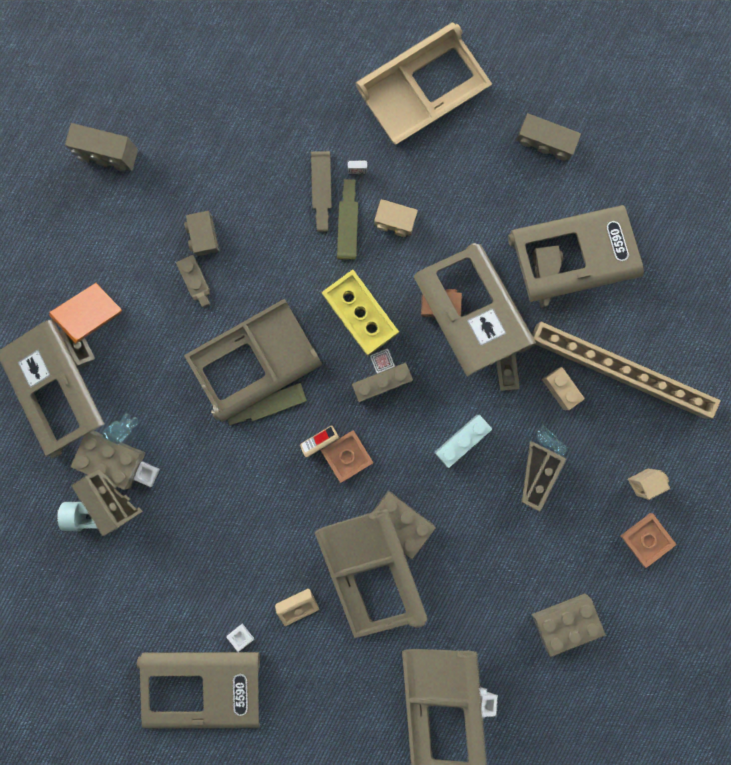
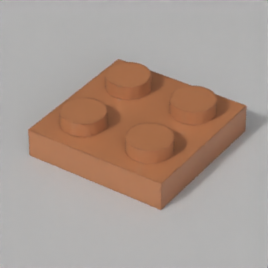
M354 430L321 449L340 483L373 464L372 459Z
M652 513L648 514L620 536L645 568L676 546V543Z

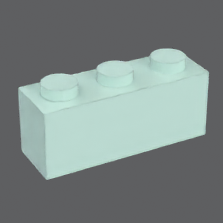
M476 415L434 453L449 468L486 436L492 428L480 415Z

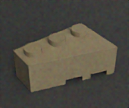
M530 441L521 502L541 511L566 458Z
M98 469L73 484L72 488L100 533L104 536L143 511L139 507L135 508L129 502L130 498L120 494L115 489L117 486Z

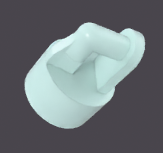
M63 502L57 512V524L62 531H81L83 528H97L92 519H86V514L89 513L82 502Z

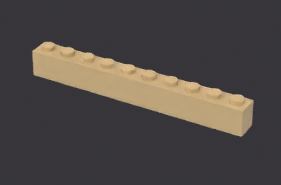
M543 322L536 324L532 333L536 345L702 418H713L721 401Z

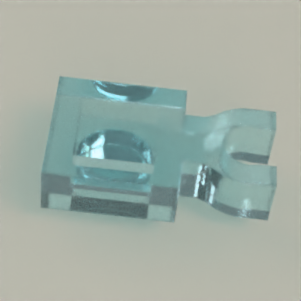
M126 413L120 422L115 420L102 432L103 438L118 445L131 433L130 429L139 424L138 419L134 417L131 420L130 415Z
M544 425L537 430L536 436L542 445L553 448L560 456L567 452V447Z

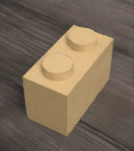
M381 199L374 225L382 231H388L389 229L395 231V234L399 236H410L418 210Z
M562 367L557 368L542 379L563 410H570L585 399Z
M646 469L628 478L636 496L651 499L670 489L668 477L660 470Z

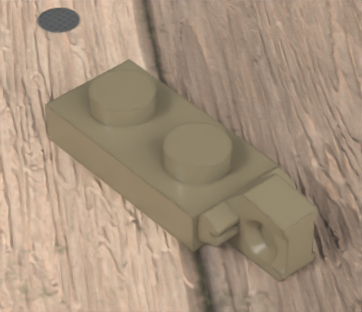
M191 255L176 262L194 301L199 300L203 308L210 306L211 304L207 298V295L210 294V289L195 256Z

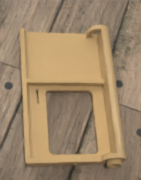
M450 23L356 82L361 96L395 145L492 85L472 53L462 41V30L458 24ZM455 49L473 74V77L437 100L430 102L412 74L449 50Z

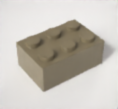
M74 123L70 125L65 146L71 150V153L83 162L91 160L100 166L107 167V165H111L115 169L124 172L126 169L133 170L138 151L137 147L126 136Z
M92 431L83 437L71 468L88 475L99 469L117 487L125 490L131 488L134 481L133 478L144 458L145 452Z
M388 490L372 512L383 509L388 510L403 553L413 559L436 527Z
M582 594L532 614L545 650L551 657L605 636L592 599L587 594Z

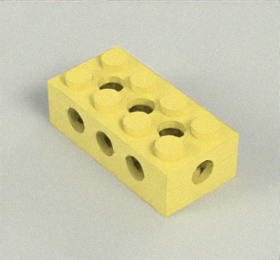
M351 270L322 292L323 297L367 356L398 335L399 331L354 270ZM352 294L355 298L352 302H346L344 300L345 295ZM358 309H362L366 312V315L358 318L355 312ZM373 324L377 327V331L369 333L366 330L367 326Z

